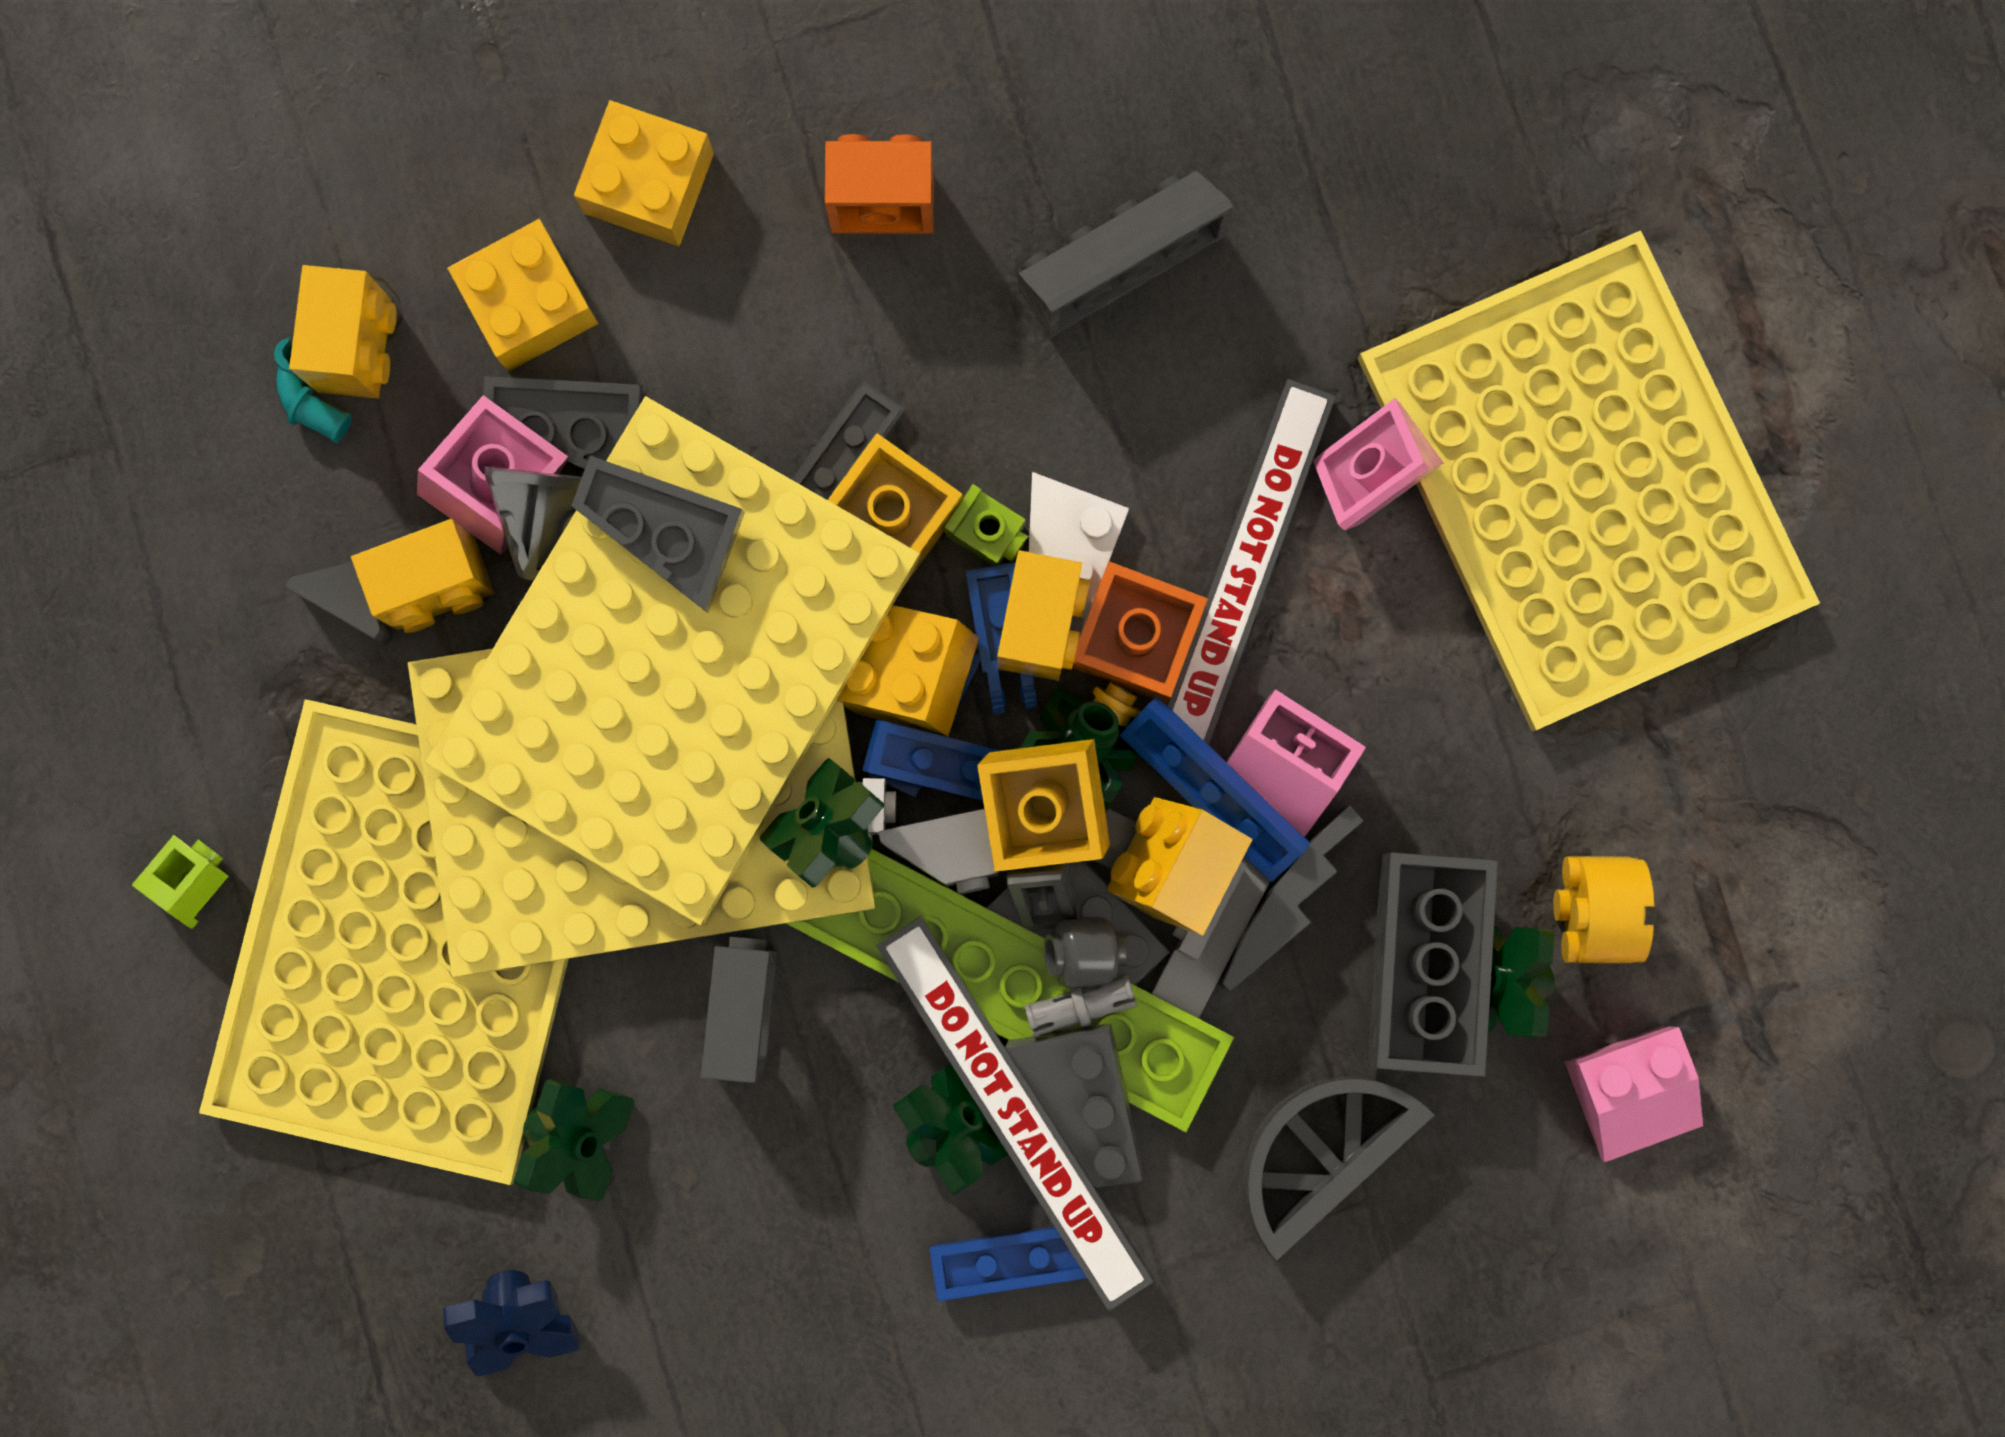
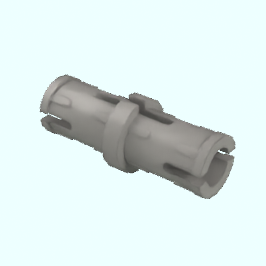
M1124 974L1115 978L1109 984L1070 989L1071 992L1058 995L1057 997L1025 1005V1010L1033 1036L1037 1038L1052 1031L1081 1024L1082 1028L1090 1026L1093 1019L1137 1007V1003L1128 975Z

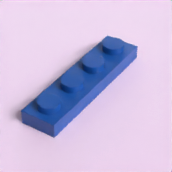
M1158 696L1119 735L1193 807L1203 809L1252 838L1253 840L1244 856L1271 882L1309 847L1310 843Z

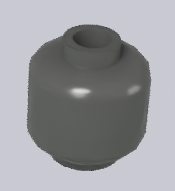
M1102 917L1061 920L1054 927L1053 933L1048 934L1044 941V961L1048 974L1051 977H1056L1062 986L1069 989L1097 987L1111 983L1116 977L1118 967L1123 966L1127 958V948L1123 935L1116 934L1111 923Z

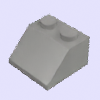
M985 809L878 831L880 842L886 848L944 886L957 885L959 894L990 888L988 878L998 876V871H994Z

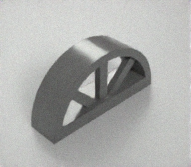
M1335 1077L1316 1081L1297 1089L1281 1100L1266 1115L1256 1130L1248 1148L1243 1174V1192L1248 1216L1255 1233L1270 1255L1276 1261L1279 1260L1435 1115L1423 1103L1403 1090L1379 1081L1359 1077ZM1345 1093L1343 1160L1340 1161L1300 1117L1298 1112L1320 1099ZM1363 1093L1384 1097L1400 1106L1361 1142ZM1286 1124L1329 1173L1325 1175L1263 1171L1273 1141ZM1262 1188L1308 1191L1271 1226L1269 1225L1263 1205Z

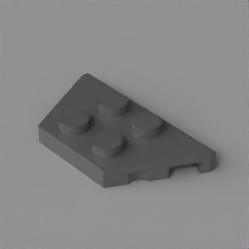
M485 466L484 474L517 575L525 580H535L576 512L571 505L582 477Z

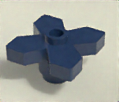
M508 1270L491 1276L487 1280L486 1289L482 1293V1301L473 1299L443 1308L444 1329L454 1343H465L466 1362L475 1376H483L506 1370L517 1356L526 1352L551 1358L579 1349L577 1328L570 1316L559 1315L558 1295L550 1281L544 1280L532 1284L530 1283L529 1276L521 1271Z

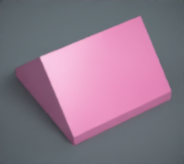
M1396 398L1313 459L1337 523L1344 531L1365 522L1444 464Z

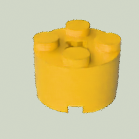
M1628 856L1564 857L1562 877L1565 887L1564 890H1555L1553 898L1555 920L1564 921L1565 927L1561 941L1563 961L1565 963L1645 962L1650 953L1654 925H1644L1646 907H1654L1653 886L1647 863L1643 859Z

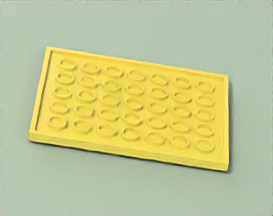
M1641 230L1362 352L1357 359L1380 408L1396 398L1444 463L1416 485L1532 732L1820 604Z
M645 396L606 461L736 506L745 512L709 612H705L576 510L424 763L693 922L703 926L845 687L853 670L868 648L880 624L917 565L921 555L919 552Z
M492 649L408 662L452 977L876 909L868 856L860 865L850 870H845L842 867H833L821 882L812 888L787 866L788 860L784 862L760 841L762 833L779 814L797 809L805 800L807 781L826 759L830 758L852 776L855 779L854 784L856 783L843 703L838 701L834 703L705 924L701 926L424 763Z
M305 699L199 1113L511 1185L514 1184V1177L525 1141L523 1126L533 1108L569 959L452 977L416 724Z

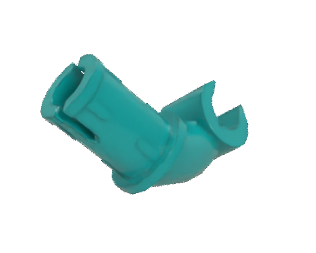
M291 338L280 341L274 350V359L278 365L276 386L282 407L287 414V422L292 425L299 422L331 439L332 442L339 443L350 427L352 414L343 412L313 396V390L303 386V380L289 369L290 364L287 358L292 350Z

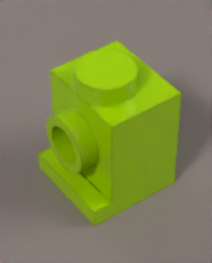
M972 484L944 527L947 538L991 566L1001 565L1004 558L1013 562L1017 557L1018 550H1022L1029 537L1022 532L1025 528L1026 519L982 492V489ZM985 519H994L1000 526L999 531L991 536L985 535L979 529L981 522Z
M173 835L134 881L132 886L190 929H193L199 922L194 917L229 876L217 868L223 858L200 840H197L190 847Z

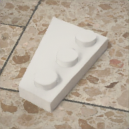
M1032 472L1029 552L1082 562L1080 577L1090 579L1082 618L1072 617L1069 629L1080 632V638L1129 508Z

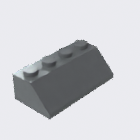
M1197 170L1184 178L1180 173L1174 174L1156 186L1154 189L1155 195L1141 203H1138L1136 199L1129 200L1117 207L1110 214L1111 220L1094 229L1092 225L1084 226L1071 234L1066 239L1068 245L1051 255L1048 250H1044L1029 258L1022 265L1023 271L1018 273V289L1050 339L1224 238L1233 210V205L1228 197Z
M1392 852L1381 855L1368 1066L1378 1069L1485 1077L1498 861Z

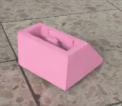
M1275 690L1268 696L1226 763L1305 837L1337 794L1366 747Z

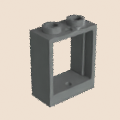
M729 937L728 947L715 946L700 1078L756 1083L765 1078L778 952L766 951L767 940Z

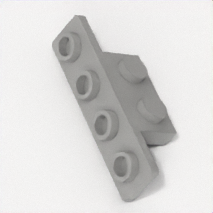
M1245 856L1204 935L1175 927L1172 935L1179 938V941L1151 993L1197 1018L1200 1017L1270 883V880Z

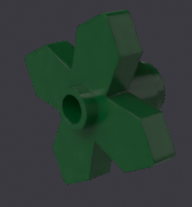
M1057 688L1039 718L1046 731H1030L1020 748L1094 739L1106 813L1122 786V782L1115 770H1131L1139 754L1119 736L1126 727L1119 725L1118 717L1110 707L1096 701L1085 703L1069 692Z
M830 758L826 759L807 781L805 800L797 809L779 814L760 836V841L784 862L788 860L787 866L812 888L816 887L833 867H842L845 870H850L860 865L867 858L873 845L872 836L868 834V825L884 808V803L860 782L854 784L855 779Z
M1494 926L1488 1032H1491L1500 1019L1507 1035L1546 1038L1549 1019V1005L1546 1002L1551 998L1555 988L1554 974L1549 967L1553 963L1555 934L1552 930L1515 927L1505 941L1498 926Z
M950 1063L931 1076L932 1089L922 1084L897 1101L893 1108L909 1131L906 1137V1144L912 1158L924 1167L935 1166L936 1172L949 1191L956 1195L984 1175L982 1161L993 1165L1007 1156L1008 1153Z
M547 1080L544 1084L538 1106L529 1113L523 1126V1136L530 1148L522 1152L514 1177V1184L528 1191L550 1194L564 1181L566 1192L582 1199L601 1201L605 1196L613 1171L601 1146L626 1130L634 1099L618 1092L599 1089L586 1101L584 1089L570 1083Z

